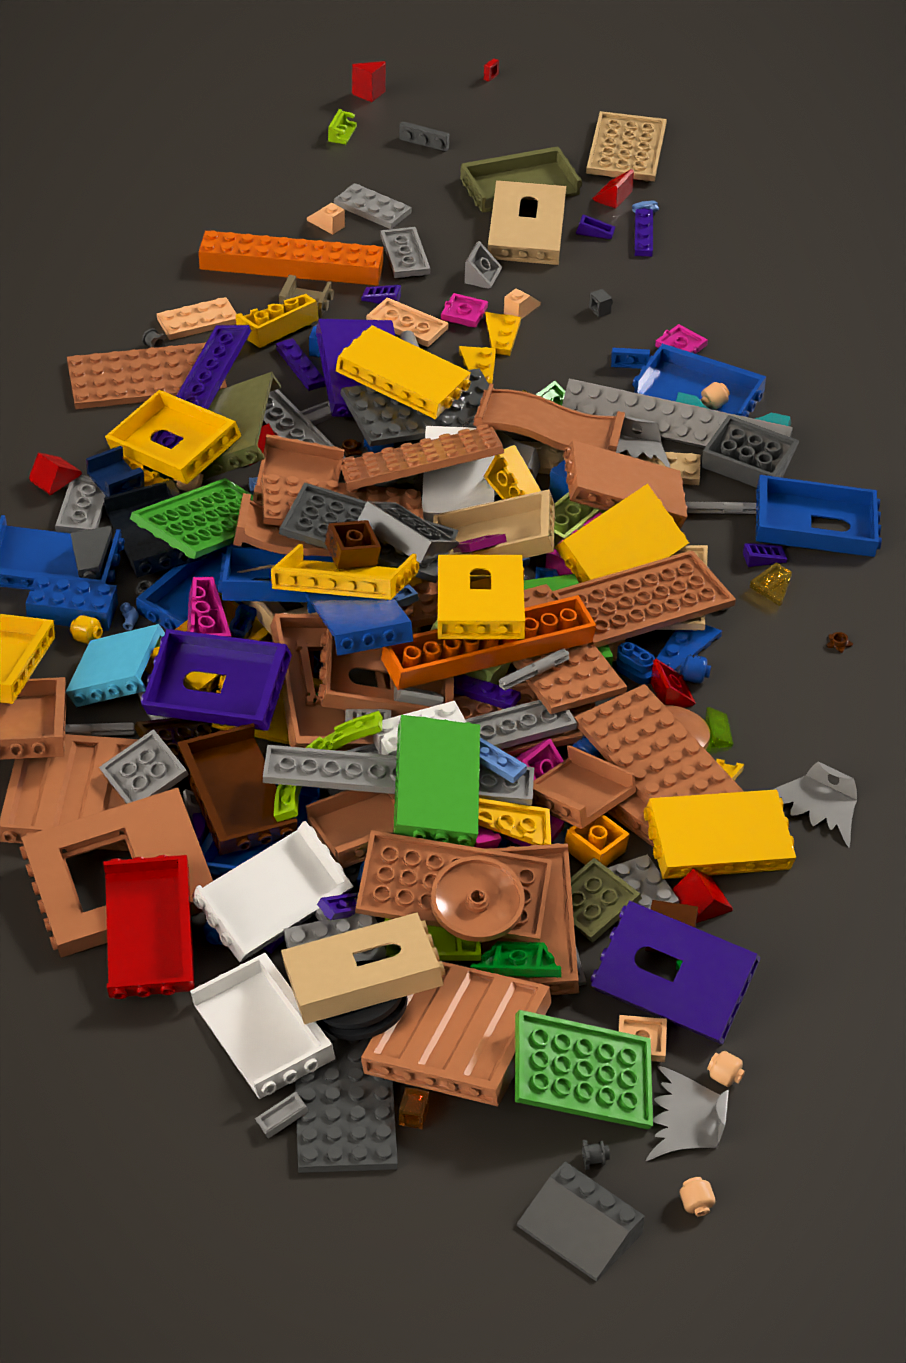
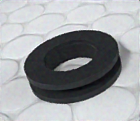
M363 960V961H357L356 964H357V967H358V966L365 965V964L372 963V962H376V961H375V960ZM404 996L372 1005L365 1009L322 1019L320 1022L325 1031L340 1039L361 1040L371 1038L385 1032L400 1020L406 1010L408 998Z

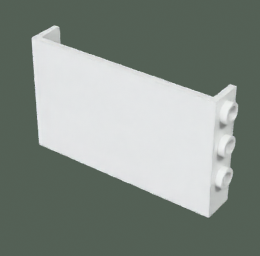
M426 426L425 438H431L432 440L439 438L442 434L448 433L453 435L458 434V431L463 429L474 430L476 428ZM495 456L424 472L422 495L424 520L433 522V516L436 514L494 502V489L483 476Z
M304 821L298 830L205 887L197 886L191 896L195 906L206 915L208 924L219 933L221 942L229 947L239 962H242L282 937L283 929L299 926L315 916L314 912L319 909L317 903L320 898L349 894L354 886L344 874L342 866L332 858L328 847L321 843L315 829Z
M266 953L240 964L238 967L190 991L195 1008L259 1099L274 1093L285 1085L291 1084L302 1076L314 1072L319 1067L335 1060L332 1043L316 1021L304 1025L292 988Z

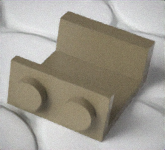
M289 275L280 292L279 304H284V300L307 294L317 301L318 316L322 318L324 312L329 308V301L333 300L334 290L331 289L330 281L327 282L323 292L296 288V276Z

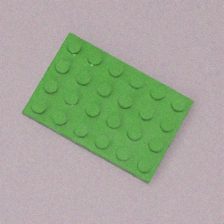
M519 1010L515 1014V1102L649 1130L653 1126L651 1038Z

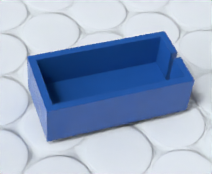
M36 575L25 603L27 617L54 620V625L70 627L74 619L80 615H85L98 619L102 630L109 631L118 605L117 585Z

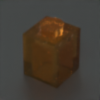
M405 1088L399 1109V1125L423 1129L429 1109V1091L418 1088Z

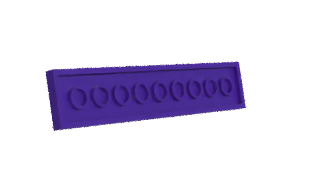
M216 325L176 397L208 410L251 333L250 326ZM161 430L154 434L151 441L172 449L184 438L166 430Z

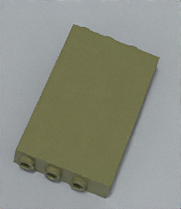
M558 146L461 164L463 186L467 188L469 196L474 199L475 205L479 207L482 213L493 210L496 180L566 186L565 197L580 195V187H582L581 178L578 177L574 167L572 168L568 158L564 156ZM522 199L520 206L537 203L538 201Z
M273 372L218 390L208 410L236 421L242 436L201 472V474H204L203 480L265 459L264 454L258 447V440L269 393L281 388Z

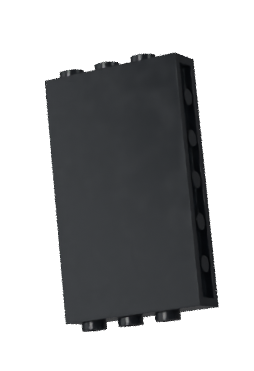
M173 479L104 497L107 516L114 531L116 532V529L121 530V537L125 540L123 550L137 578L208 558L207 554L195 559L189 558L184 552L171 547L163 539L155 537L153 533L137 526V523L130 520L132 512L180 495Z

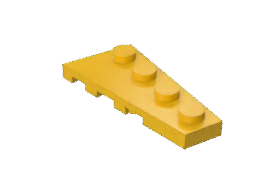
M479 798V826L532 845H551L550 809Z

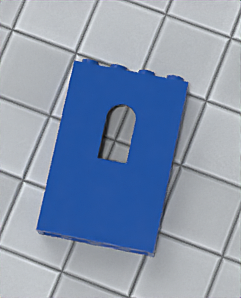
M759 475L756 488V541L875 557L877 549L880 550L882 538L879 537L881 525L878 523L880 522L881 512L878 511L880 499L877 498V490ZM811 516L843 520L850 525V529L841 532L811 528Z
M228 547L227 554H223L220 580L218 581V593H222V601L307 602L306 592L272 589L271 581L255 580L271 579V568L244 573L238 572L265 565H276L286 554L274 553L257 547ZM304 556V560L334 562L330 556Z

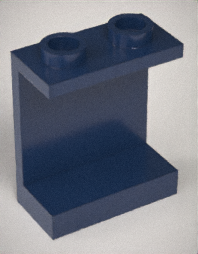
M122 446L86 458L88 476L106 497L145 487L144 471L140 467L132 470L123 458Z

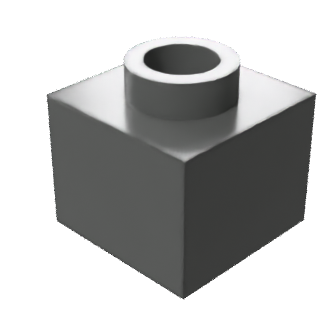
M603 289L591 292L589 308L598 317L610 314L613 304L612 297Z

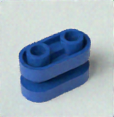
M621 643L617 649L616 670L638 684L651 683L652 666L655 657L634 643Z

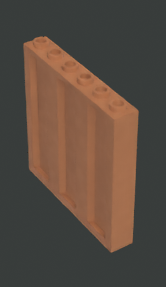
M65 734L63 757L15 759L0 817V842L23 844L21 838L23 836L126 804L99 767L139 739ZM126 840L98 848L129 851Z
M442 962L445 969V975L442 976L443 986L408 995L407 1007L400 1020L385 1032L372 1037L361 1056L364 1074L499 1106L515 1075V1014L519 1010L545 1015L552 1003L550 986Z

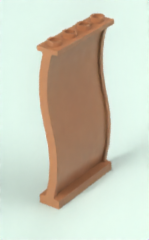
M490 383L488 390L484 389L480 406H478L477 414L474 418L473 426H476V429L480 425L488 424L494 430L521 434L561 451H564L566 447H569L572 440L616 452L625 412L618 411L616 416L585 414L561 406L538 395L509 389H494V384Z
M243 493L233 545L241 546L242 542H245L263 550L287 555L298 544H303L304 556L331 557L329 550L280 535V526L263 524V506L251 501L250 494Z
M568 843L523 847L510 846L494 849L485 848L552 860L539 942L545 943L548 952L552 953L555 958V964L561 966L562 977H509L550 986L551 995L579 993ZM500 937V938H497V939H494V940H490V941H484V942H482L483 954H484L486 951L491 950L492 946H493L497 941H504V942H527V941H521V940H515V939H509V938H503V937Z

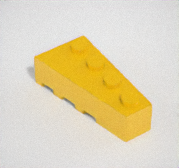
M307 294L284 300V304H270L268 309L258 311L256 308L250 310V314L243 316L240 313L235 315L236 325L250 326L251 333L247 340L259 348L319 320L317 301Z
M515 445L505 448L503 454L495 455L483 476L502 500L541 491Z

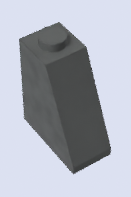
M111 526L70 533L79 577L100 580L113 543Z

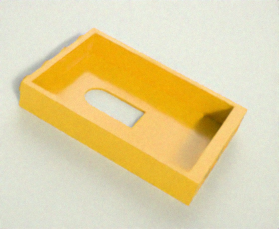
M158 390L109 432L105 438L110 449L122 446L123 456H127L146 467L188 484L242 435L236 421ZM161 430H166L184 438L172 449L151 441L152 435Z
M438 555V639H525L522 555ZM470 575H491V589H470Z

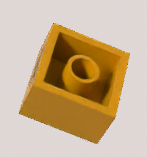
M603 814L583 829L574 825L569 828L564 844L568 843V853L584 865L595 858L604 866H608L626 852L630 834Z

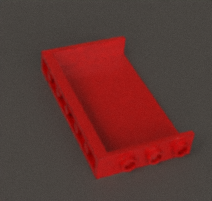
M159 855L152 858L135 857L127 860L115 858L110 861H103L106 880L107 990L109 998L124 999L127 996L148 997L151 994L172 995L175 992L193 990L194 967L187 855Z

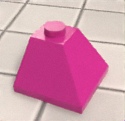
M550 738L516 757V759L526 764L527 767H534V780L564 761Z

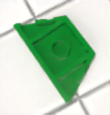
M497 941L491 950L486 951L481 956L482 961L479 964L473 963L470 967L507 977H562L561 966L555 964L554 956L548 952V948L543 942Z

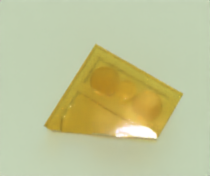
M776 562L751 580L750 588L781 606L791 580L792 572Z

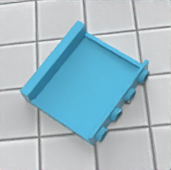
M159 624L91 640L66 690L67 695L75 706L80 707L146 691V686L141 681V677L154 648L160 647V640L165 635L164 630Z

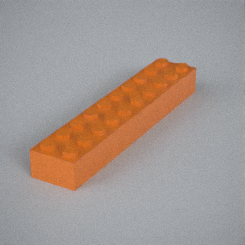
M211 230L205 231L199 249V269L277 277L295 275L299 279L378 286L383 268V247L376 245L369 246L356 243L347 244Z
M579 595L526 607L525 639H438V629L414 634L413 642L383 647L381 660L397 690L591 643L593 642L596 623Z

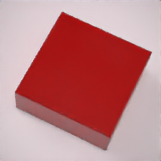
M493 58L484 65V80L491 81L499 74V60Z

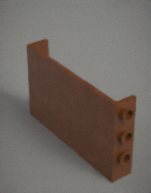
M254 723L178 742L179 761L189 774L187 780L220 856L282 840L297 830L296 818L277 822L274 818V801L277 787L275 784L263 783L265 760L254 738Z

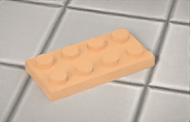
M224 297L157 313V320L168 339L173 340L214 330L216 325H236L235 315L237 313L228 299Z
M386 298L366 316V320H392L395 334L400 335L403 331H412L417 342L426 347H429L446 332L449 325L448 322L390 298Z

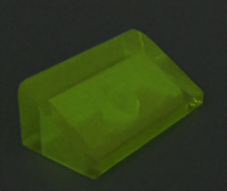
M707 707L705 718L710 729L711 747H733L727 714Z

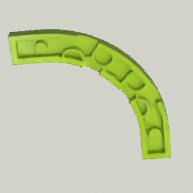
M376 711L349 720L334 727L335 732L325 738L318 737L306 748L337 750L343 745L359 738L381 732L383 717L380 711ZM278 784L274 801V818L277 822L298 816L299 795L302 786Z

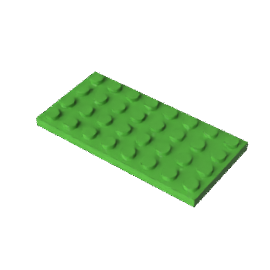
M224 478L132 512L130 520L137 523V526L153 533L155 537L163 539L171 547L184 552L187 557L195 559L233 544L243 493L250 494L251 501H253V494Z

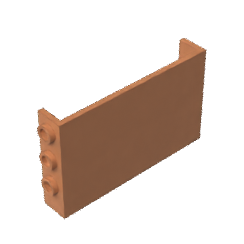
M572 440L569 447L565 448L563 458H565L566 484H568L570 501L607 511L648 483L657 498L661 500L669 515L673 517L678 528L681 529L687 519V505L685 504V492L683 491V480L681 479L680 470Z
M66 677L29 679L13 704L0 702V760L64 756L67 704Z

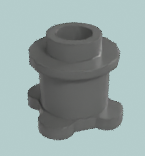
M152 328L144 332L142 342L144 345L150 346V348L165 347L166 335L164 333L159 335L157 330Z
M587 1140L582 1141V1156L585 1170L589 1169V1164L601 1163L605 1165L606 1160H610L609 1147L604 1145L603 1141H599V1144L589 1145Z

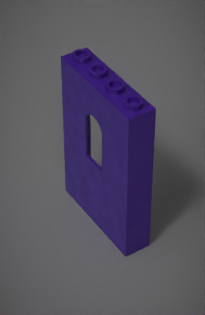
M318 320L316 336L332 417H353L340 394L341 389L362 385L335 371L338 355L342 353L345 347L350 346L354 339L361 336L364 330H367L372 325L395 336L392 320Z
M166 629L164 637L160 640L158 655L154 658L152 673L147 679L146 691L141 697V705L149 715L236 727L254 723L255 729L268 731L292 654L287 644ZM191 672L226 675L221 693L187 689L184 686V679Z
M629 900L627 906L624 905L620 912L619 918L621 920L618 927L615 926L610 934L611 942L609 947L605 948L601 954L600 961L602 962L600 967L595 969L591 976V986L596 991L659 1018L667 1019L668 1022L723 1045L761 958L757 953ZM643 947H650L683 961L674 982L639 968L635 963L637 951Z

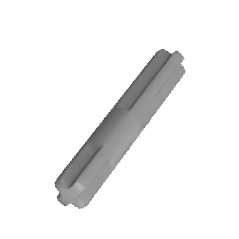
M685 502L687 513L756 514V502Z
M565 649L558 650L500 678L499 687L503 690H508L569 660V652Z
M133 722L68 724L65 727V734L123 736L134 735L135 733Z

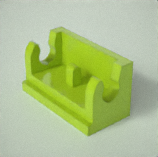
M342 109L337 111L328 127L329 142L345 145L348 143L357 127L356 122L347 119V117L354 118L355 115L353 113L342 111Z

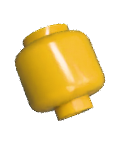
M80 615L70 625L73 639L78 642L89 644L91 640L99 639L102 636L103 630L100 621L96 618Z

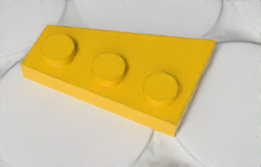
M485 312L490 347L496 349V354L510 356L521 323V317Z
M459 346V354L462 356L463 364L467 370L480 368L489 385L490 383L492 384L496 349Z

